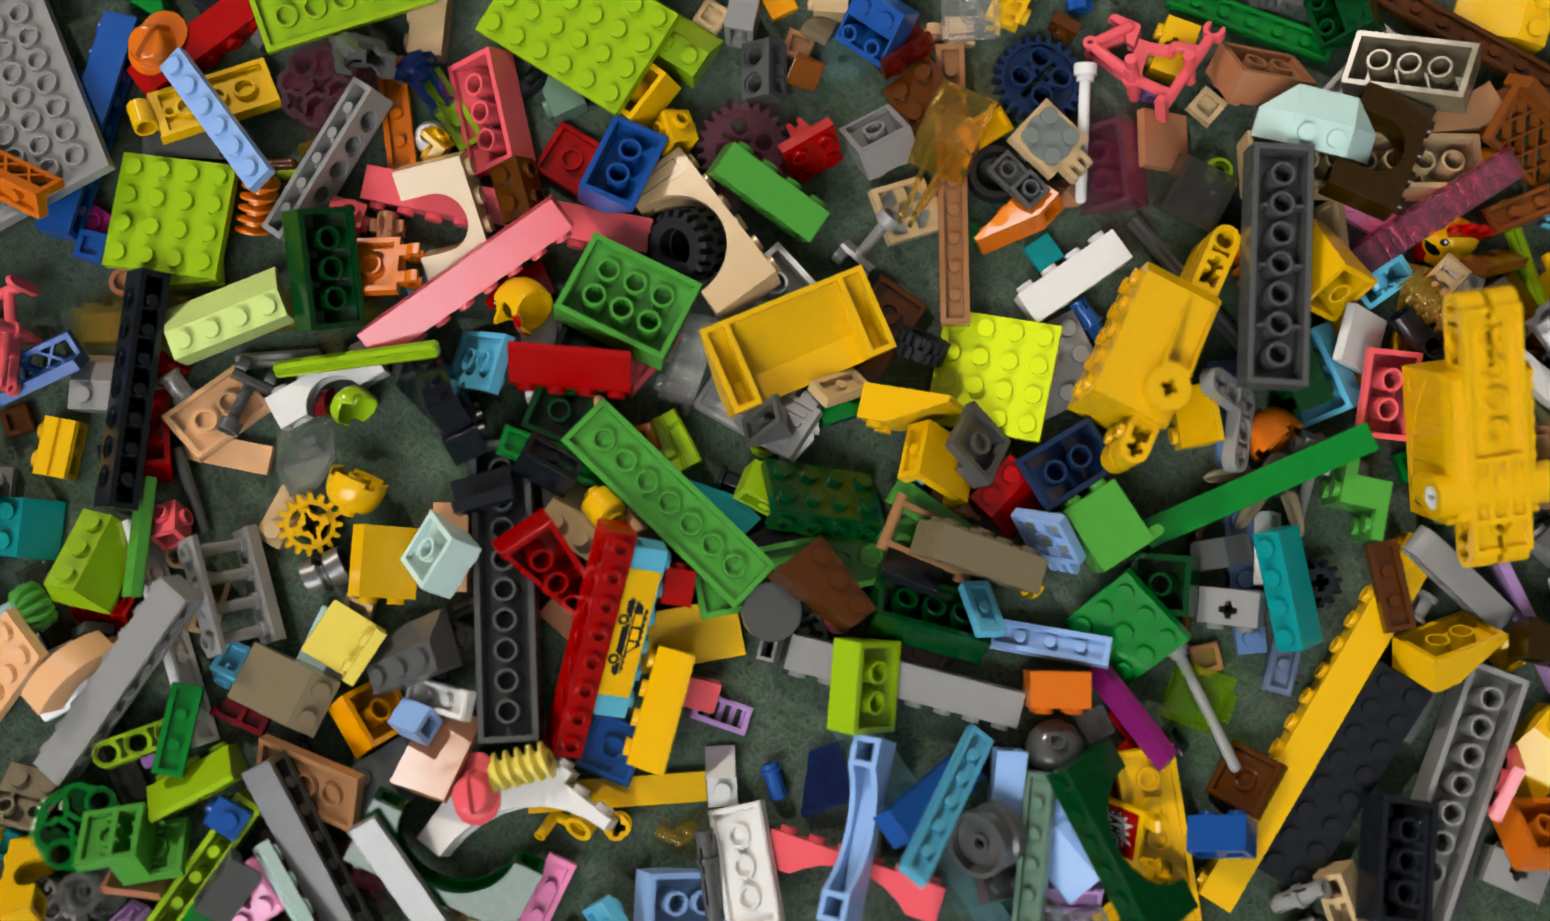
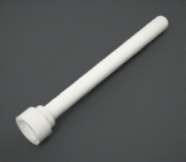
M1077 62L1074 63L1073 75L1076 77V82L1079 83L1077 127L1089 138L1091 83L1094 82V77L1097 76V63ZM1089 139L1080 147L1087 155ZM1085 168L1086 172L1082 176H1078L1079 179L1075 183V201L1078 204L1085 203L1087 199V168Z

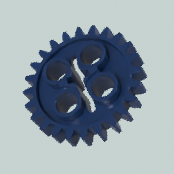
M1036 35L1033 42H1031L1028 36H1025L1022 44L1017 39L1014 40L1012 46H1006L1003 55L1000 54L997 58V64H995L992 73L995 75L991 80V84L998 86L993 91V95H1002L997 104H1007L1008 108L1005 114L1007 115L1014 111L1016 113V122L1021 117H1024L1026 120L1041 104L1034 97H1039L1043 101L1047 98L1065 116L1069 117L1074 112V108L1078 107L1079 83L1076 82V77L1073 75L1074 63H1077L1079 58H1070L1068 56L1072 50L1071 48L1062 51V41H1059L1054 46L1051 45L1052 40L1050 36L1045 43L1041 42L1040 35ZM1033 59L1039 60L1042 65H1037ZM1051 65L1055 66L1047 74L1044 81L1041 80L1026 97L1021 96ZM1013 77L1020 78L1023 84L1017 83ZM1054 79H1059L1063 85L1057 84Z

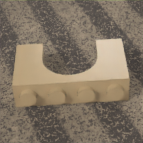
M467 150L400 166L391 172L401 201L429 194H443L458 202L467 216L468 231L462 242L429 250L420 258L428 281L493 236L495 230L494 222L491 215L486 213L484 207L486 202L483 188L477 185L475 178L476 165L473 158L468 157Z

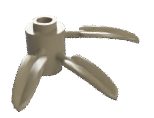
M1273 453L1267 458H1265L1263 461H1261L1258 464L1257 469H1260L1266 465H1269L1282 458H1285L1288 455L1284 453ZM1247 464V468L1243 472L1228 473L1223 468L1207 472L1203 476V480L1208 483H1228L1257 469H1250V466ZM1288 489L1281 494V501L1290 525H1299L1302 538L1305 533L1302 508L1297 493L1295 491L1289 492ZM1267 499L1242 509L1234 524L1235 531L1244 530L1261 510Z

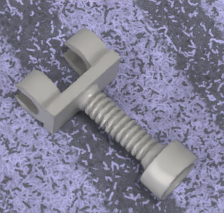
M884 206L876 215L879 221L878 224L861 243L859 248L848 239L840 245L831 259L837 265H840L850 255L859 264H862L868 278L878 265L867 254L884 235L886 230L894 231L902 222L901 217L891 208Z

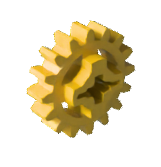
M307 491L306 498L303 499L296 493V501L294 503L286 499L284 502L288 507L287 510H278V514L283 517V520L275 521L277 527L283 528V530L277 533L279 539L287 537L284 546L289 548L295 545L294 553L299 555L302 549H305L308 557H311L313 549L322 554V546L325 544L332 548L334 545L331 538H340L341 536L335 529L343 526L342 521L335 519L341 515L337 512L338 509L331 510L334 504L330 500L324 503L325 496L322 493L315 499L311 491ZM308 505L319 506L325 511L314 512L310 510ZM297 510L298 514L295 521L289 525L292 514ZM305 513L315 521L312 523L314 534L304 526L306 525ZM329 525L326 533L321 537L320 534L324 526ZM302 535L309 538L310 542H301L294 537Z

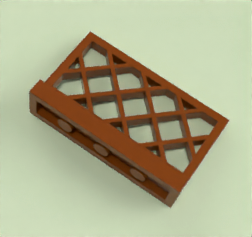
M1509 73L1503 82L1509 91L1482 139L1524 184L1532 190L1547 184L1550 179V93L1536 77ZM1517 100V112L1513 113V105ZM1530 114V123L1526 127V115ZM1516 120V131L1512 133V121ZM1502 126V136L1497 140L1495 136ZM1543 128L1542 140L1538 141L1539 129ZM1529 134L1528 146L1524 147L1525 135ZM1515 140L1514 152L1510 154L1511 141ZM1541 148V159L1537 161L1538 149ZM1528 154L1527 166L1523 167L1524 155ZM1540 168V174L1536 180V170Z

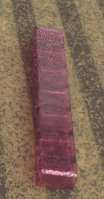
M1506 147L1350 245V251L1372 273L1518 181L1526 174V171L1511 147Z

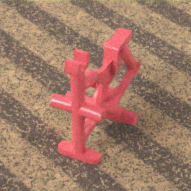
M1112 14L1108 17L1107 22L1114 28L1095 37H1085L1083 47L1085 49L1084 56L1087 61L1097 63L1123 83L1130 102L1135 103L1140 100L1141 89L1156 95L1157 97L1154 100L1155 117L1159 122L1165 123L1169 118L1168 109L1185 84L1192 86L1196 83V68L1214 43L1219 44L1225 39L1226 27L1222 26L1219 32L1211 33L1212 22L1208 21L1203 26V39L1199 44L1173 41L1170 45L1157 44L1140 39L1141 25L1118 14ZM1126 43L1127 50L1132 53L1125 56L1124 62L1109 50ZM1176 53L1183 54L1184 67L1169 88L1143 77L1142 73L1148 55L1171 59Z
M11 274L5 278L7 286L0 288V301L3 300L4 320L0 318V391L15 397L21 392L18 377L22 343L34 346L41 343L42 338L35 335L32 331L22 328L21 324L17 322L15 296L23 292L34 297L40 294V288L26 279Z

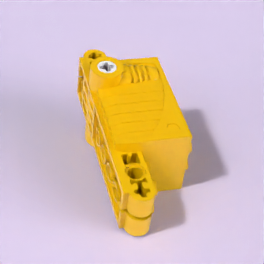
M1511 285L1448 293L1444 296L1442 304L1445 359L1401 365L1405 432L1407 437L1406 450L1410 511L1447 526L1455 525L1456 554L1463 568L1468 569L1494 565L1495 563L1501 564L1526 560L1529 558L1531 550L1534 549L1532 513L1540 510V505L1538 504L1550 502V460L1536 461L1535 416L1533 412L1534 387L1532 382L1534 371L1529 361L1525 360L1522 302H1519L1518 294Z

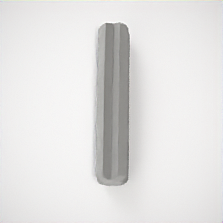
M319 348L239 353L235 355V366L242 355L252 359L247 369L251 370L273 368V365L279 360L323 355V351Z

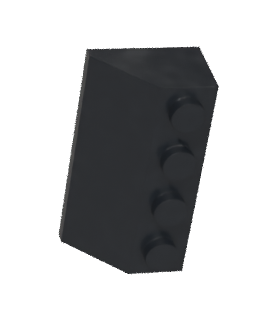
M1363 794L1355 918L1370 921H1432L1439 803L1387 794Z

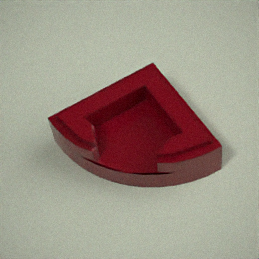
M334 387L319 392V402H316L314 406L316 417L332 418L330 404L336 394Z

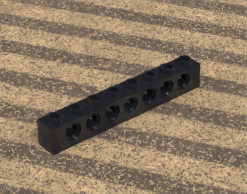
M143 267L127 271L93 507L119 511H138L171 278V274Z

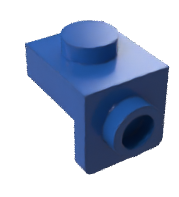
M226 792L219 797L214 796L205 809L208 815L203 823L235 842L254 813L231 799L233 795Z

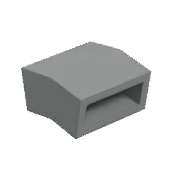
M760 640L756 659L779 664L784 640L774 642L771 657L766 656L768 642Z

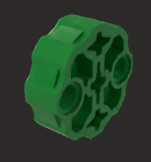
M77 782L64 785L50 796L44 797L34 810L35 816L32 827L29 829L31 846L35 847L42 858V862L54 870L74 871L75 873L90 872H77L73 867L79 833L74 834L76 828L69 821L81 822L83 812L97 810L91 804V799L95 793H101L106 798V804L102 809L121 806L115 792L104 785L96 786ZM68 799H71V808L80 814L75 815L74 813L69 811ZM60 802L57 807V811L60 813L59 816H52L46 820L49 811L46 809L47 805L52 806ZM58 824L66 829V831L63 832L58 828L47 830L46 826ZM62 845L67 849V857L63 862L56 863L52 859V851L56 846Z

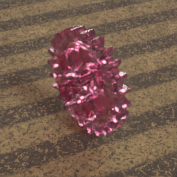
M747 100L744 101L743 108H739L736 101L732 103V110H728L724 104L721 105L722 114L719 115L712 111L711 116L714 122L704 120L703 125L708 131H699L698 136L705 140L696 144V148L704 150L703 153L697 155V160H706V163L701 167V171H707L717 157L715 153L717 147L731 143V141L722 138L721 134L725 133L736 143L740 141L747 143L755 151L754 155L774 164L779 169L777 174L782 176L783 171L778 166L784 165L777 145L789 139V137L780 135L786 129L785 125L777 127L775 124L779 116L777 115L770 119L768 117L770 108L765 109L762 113L759 111L760 106L758 102L753 109L749 108ZM735 122H742L746 125L747 132L737 135L732 131L731 125ZM759 138H766L770 141L771 148L767 151H761L756 147L755 141ZM717 183V189L721 188L722 186Z

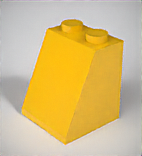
M1313 218L1311 312L1334 323L1344 314L1347 303H1356L1379 281L1327 225Z

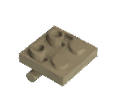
M11 762L0 785V825L29 831L32 827L35 816L34 810L44 797L50 796L62 786L57 787L36 767ZM60 802L52 806L47 805L46 809L49 811L46 820L57 815V807ZM55 824L46 827L47 830L59 828V825Z

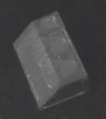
M690 312L675 347L666 361L669 363L666 373L662 374L659 372L654 387L655 390L659 391L657 398L691 409L708 362L698 331L722 320Z

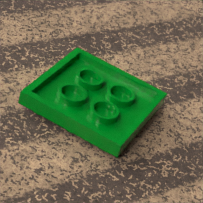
M1130 567L1069 614L1063 621L1073 631L1113 637L1109 664L1126 686L1189 641L1192 636Z

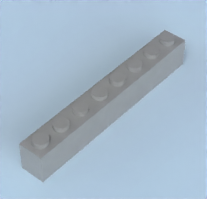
M179 574L159 577L151 584L149 594L134 609V616L130 622L119 631L117 641L102 656V663L98 669L87 678V685L81 694L72 700L71 708L66 716L58 721L51 738L40 747V754L33 764L57 787L79 780L93 760V748L97 743L108 738L204 599Z
M795 631L790 637L783 668L789 670L788 675L805 679L806 675L818 677V683L830 686L834 641ZM900 658L897 698L903 699L904 705L921 709L922 705L933 707L932 711L934 713L944 716H950L951 712L961 714L962 720L979 724V720L991 722L990 727L1002 731H1008V727L1017 729L1026 696L1022 689Z

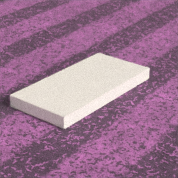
M765 800L708 811L710 827L714 830L716 854H719L720 862L717 864L725 920L786 921Z

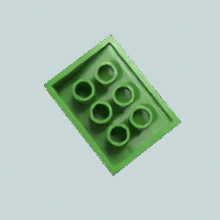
M594 232L553 306L554 320L616 350L631 351L636 360L662 371L703 284Z

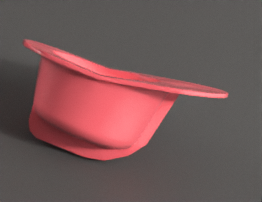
M472 752L452 790V802L456 814L462 821L470 825L480 826L490 822L500 808V790L496 793L492 790L488 777V765L491 756L483 752Z

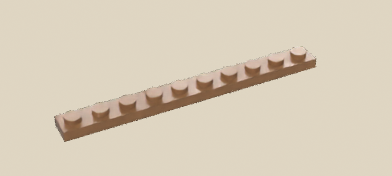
M964 43L935 44V64L962 100V102L936 121L940 327L970 326L967 147L957 132L958 128L966 124Z

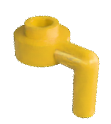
M550 812L536 830L534 836L539 841H544L558 823L564 825L573 837L586 841L593 835L597 826L584 817L573 813Z

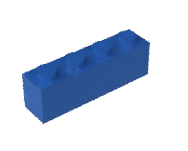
M953 753L946 756L873 817L893 849L905 844L908 847ZM980 772L969 797L978 791L976 785L985 778L982 772Z

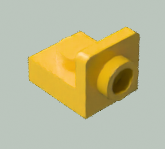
M431 125L420 134L430 143L421 153L420 157L423 160L447 155L455 143L450 140L449 134L444 129Z

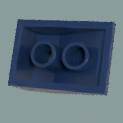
M1089 416L1014 461V464L1045 512L1050 511L1110 474L1103 468L1100 460L1105 443L1102 442L1103 437Z

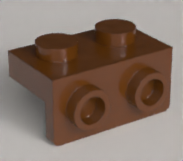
M514 155L489 168L504 224H510L546 199L540 184L537 165L532 158Z

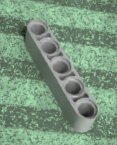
M1420 525L1401 548V551L1466 613L1500 630L1504 628L1516 613L1514 607L1473 568H1463L1458 561L1456 552L1431 529Z

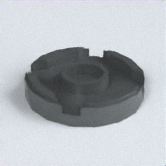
M777 582L762 583L756 586L743 600L741 608L742 622L752 636L758 640L768 643L782 641L791 636L800 624L802 616L801 602L798 598L795 599L791 596L789 591Z

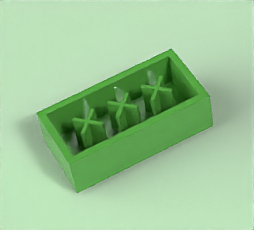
M744 142L725 144L705 174L796 241L810 242L830 214V212L824 209L826 204L815 195L811 194L809 197L801 192L802 186L790 177L785 179L778 175L777 171L779 169L768 160L760 161L754 157L753 153L755 151Z

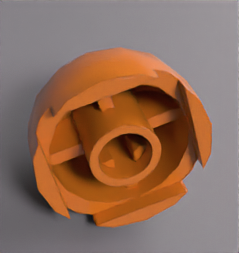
M1260 407L1256 408L1254 411L1249 455L1256 463H1260L1263 461L1261 456L1270 451V455L1279 452L1292 441L1294 436H1297L1294 432L1296 427L1303 429V423L1292 412L1282 407H1268L1263 411Z

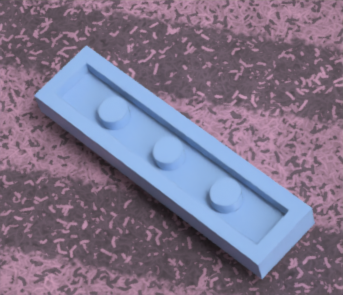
M1003 619L1007 631L1003 637H992V644L989 649L1108 669L1113 637Z

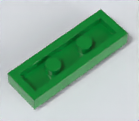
M172 682L151 773L184 778L205 687Z

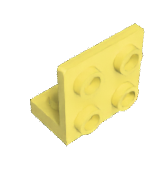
M335 599L303 644L302 651L340 673L342 681L353 687L387 636L386 629Z

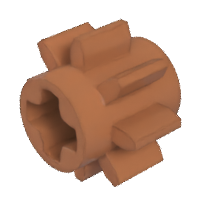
M380 211L378 212L377 219L370 218L369 232H371V237H401L405 239V220L400 219V215L396 212Z

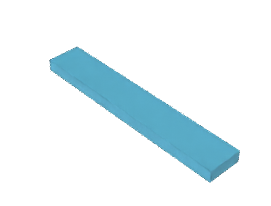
M973 723L966 726L897 867L900 872L920 888L928 885L995 742Z

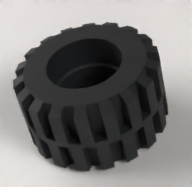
M690 206L666 211L664 214H660L656 218L657 222H653L650 227L652 233L648 234L647 239L650 241V246H647L648 252L652 254L650 259L695 281L709 278L714 275V272H718L721 269L720 263L724 262L725 255L723 253L727 249V244L724 243L726 233L721 231L720 227L722 224L720 220L715 221V215L711 211L706 212V208ZM685 236L689 241L690 255L688 254L685 247Z

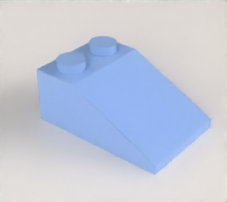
M671 867L636 868L633 921H705V907L699 869Z

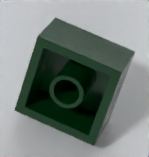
M1143 552L1132 554L1131 570L1174 616H1197L1200 556Z

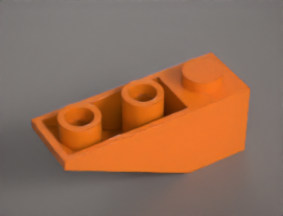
M1048 186L1051 190L1029 211L1012 198L998 210L997 215L987 225H984L978 231L974 240L980 253L985 255L1044 230L1065 209L1059 192Z

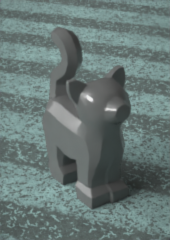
M372 24L365 25L364 35L346 31L328 37L332 47L334 67L337 74L352 76V68L348 66L372 68L377 72L378 77L394 80L396 54L390 52L393 47V41L385 33L375 30Z

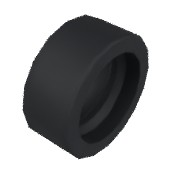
M1001 145L986 146L979 150L970 161L967 170V184L973 195L982 202L995 204L1005 202L1011 198L1003 189L998 191L988 190L982 186L978 178L980 165L987 159H998L1007 149L1022 163L1018 155L1008 147Z

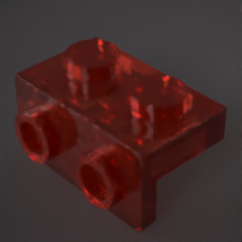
M915 23L907 41L900 48L880 60L881 68L876 65L874 66L885 80L901 74L906 68L917 61H921L935 51L932 34L929 31L924 33L919 25Z

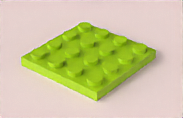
M124 152L101 265L106 268L129 271L143 267L168 273L176 277L220 282L239 176L229 164Z

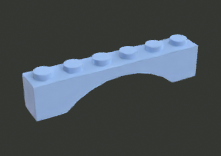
M866 735L853 736L848 761L850 799L846 829L836 863L822 889L816 920H862L880 829L873 817L884 809L896 743Z

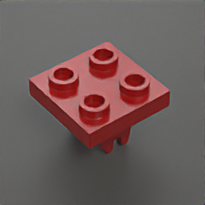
M829 117L812 126L807 124L802 118H797V127H793L791 123L786 125L790 138L777 145L787 176L799 184L809 181L815 175L834 167L838 162L844 160L834 124Z

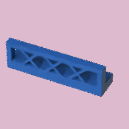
M70 329L21 352L20 360L26 358L25 362L20 361V368L23 369L22 378L18 379V383L21 385V392L17 396L12 397L0 391V407L82 369L90 358ZM66 340L74 354L66 356L56 353L57 343ZM37 353L48 357L47 366L42 368L31 364L32 355Z

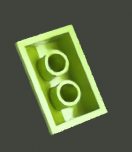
M655 0V1L659 2L660 4L664 5L665 7L669 8L668 6H666L665 4L661 3L660 1ZM679 14L681 20L653 63L659 65L663 71L694 89L722 48L724 40Z
M83 508L43 583L53 602L108 615L112 614L122 594L128 542L122 521L113 515Z
M860 637L834 638L827 729L849 735L895 732L902 641Z
M223 741L209 748V755L201 759L199 755L189 758L184 778L161 774L155 776L156 782L147 787L148 819L150 823L172 817L243 780L241 773L250 769L238 742L227 745L226 741Z

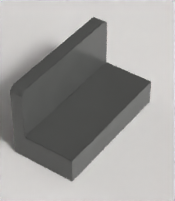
M230 848L195 896L194 911L213 921H232L262 879V873L243 863L241 853Z

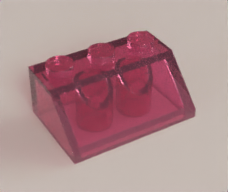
M1119 115L1089 125L1088 156L1092 159L1093 164L1088 168L1087 199L1085 203L1080 204L1081 216L1127 212L1148 206L1149 197L1145 168L1139 167L1137 119Z

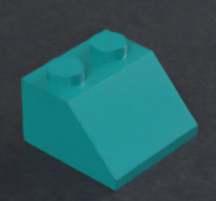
M0 496V556L56 561L63 547L68 503Z

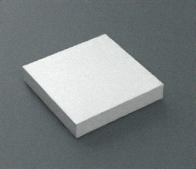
M1347 303L1332 360L1362 376L1366 347H1381L1387 321L1357 303Z

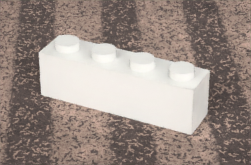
M1113 229L1106 234L1102 230L1097 232L1087 240L1090 245L1082 250L1079 247L1074 248L1064 256L1066 261L1057 267L1055 263L1051 264L1040 272L1042 278L1035 283L1030 279L1016 289L1019 294L1016 295L1013 301L1028 321L1043 322L1133 258Z

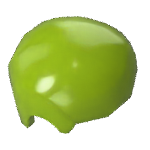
M358 384L349 385L335 394L330 404V413L333 420L338 424L350 426L351 419L365 422L375 412L378 400L365 387Z

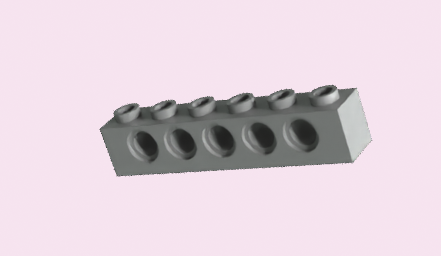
M353 76L261 227L285 242L281 211L329 207L332 195L336 196L394 102Z

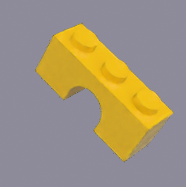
M29 836L10 839L8 852L4 856V869L0 879V921H45L49 899L33 882L40 877L54 874L55 870L42 862V858L35 847L31 846ZM57 846L52 851V859L55 862L57 861L59 851Z

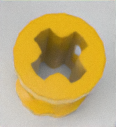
M618 810L614 811L612 815L620 819V823L625 825V827L621 829L620 833L615 832V827L613 830H603L607 837L613 841H621L629 834L633 825L630 815L625 811Z

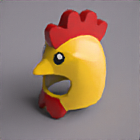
M1453 216L1444 218L1430 225L1423 232L1416 234L1412 241L1413 245L1416 246L1413 258L1416 261L1426 262L1434 267L1447 253L1460 260L1463 256L1471 255L1477 248L1480 240L1494 236V229L1490 228L1489 225L1471 223L1463 217ZM1425 240L1435 245L1440 254L1432 255L1428 253Z
M523 268L511 278L505 275L503 282L499 283V286L492 291L493 294L485 299V304L489 308L496 309L493 320L495 325L505 321H513L515 328L521 334L529 337L532 335V331L540 328L548 320L552 313L553 301L547 289L539 282L531 279L528 270Z

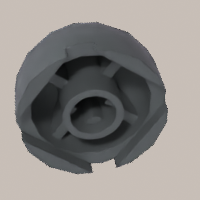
M1050 718L1039 722L1029 732L1025 743V751L1028 752V763L1031 769L1045 772L1054 771L1085 750V741L1079 729L1071 722L1060 718Z

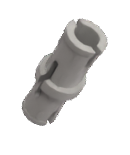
M1322 877L1305 885L1295 884L1291 886L1290 890L1270 896L1269 903L1273 912H1277L1279 915L1294 908L1303 909L1309 907L1310 903L1331 897L1332 890L1329 882Z

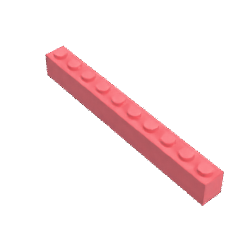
M367 164L360 199L365 204H368V209L376 212L385 211L386 209L396 210V213L400 216L413 218L414 214L425 216V220L434 223H442V219L453 221L454 226L468 229V220L463 208L451 197L443 194H429L401 201L391 173L395 169ZM481 186L486 198L484 207L487 215L490 214L495 226L493 234H496L509 224H504L494 188ZM558 201L573 222V229L570 230L572 235L563 241L567 243L568 248L584 250V246L587 247L594 232H597L649 258L650 252H648L647 246H650V241L647 239L648 234L652 233L650 227L654 219L626 213H603L589 206Z

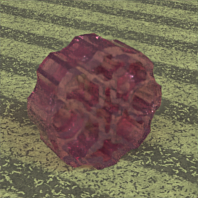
M318 45L310 50L300 49L289 57L288 65L278 75L277 88L281 96L280 105L296 124H300L312 134L318 135L353 76L364 82V75L358 67L348 66L352 68L351 79H347L344 74H337L331 46ZM312 64L309 71L301 73L304 65ZM324 87L326 91L321 94L320 89ZM296 101L300 103L303 113L298 111L295 104Z

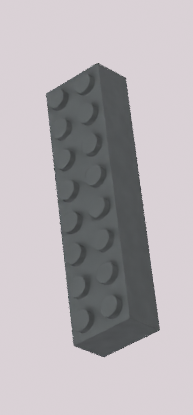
M1253 142L1243 152L1236 388L1297 392L1309 386L1315 145Z

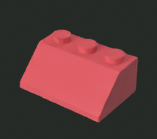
M1366 347L1355 426L1366 422L1373 437L1376 439L1407 442L1401 365L1422 363L1424 353Z

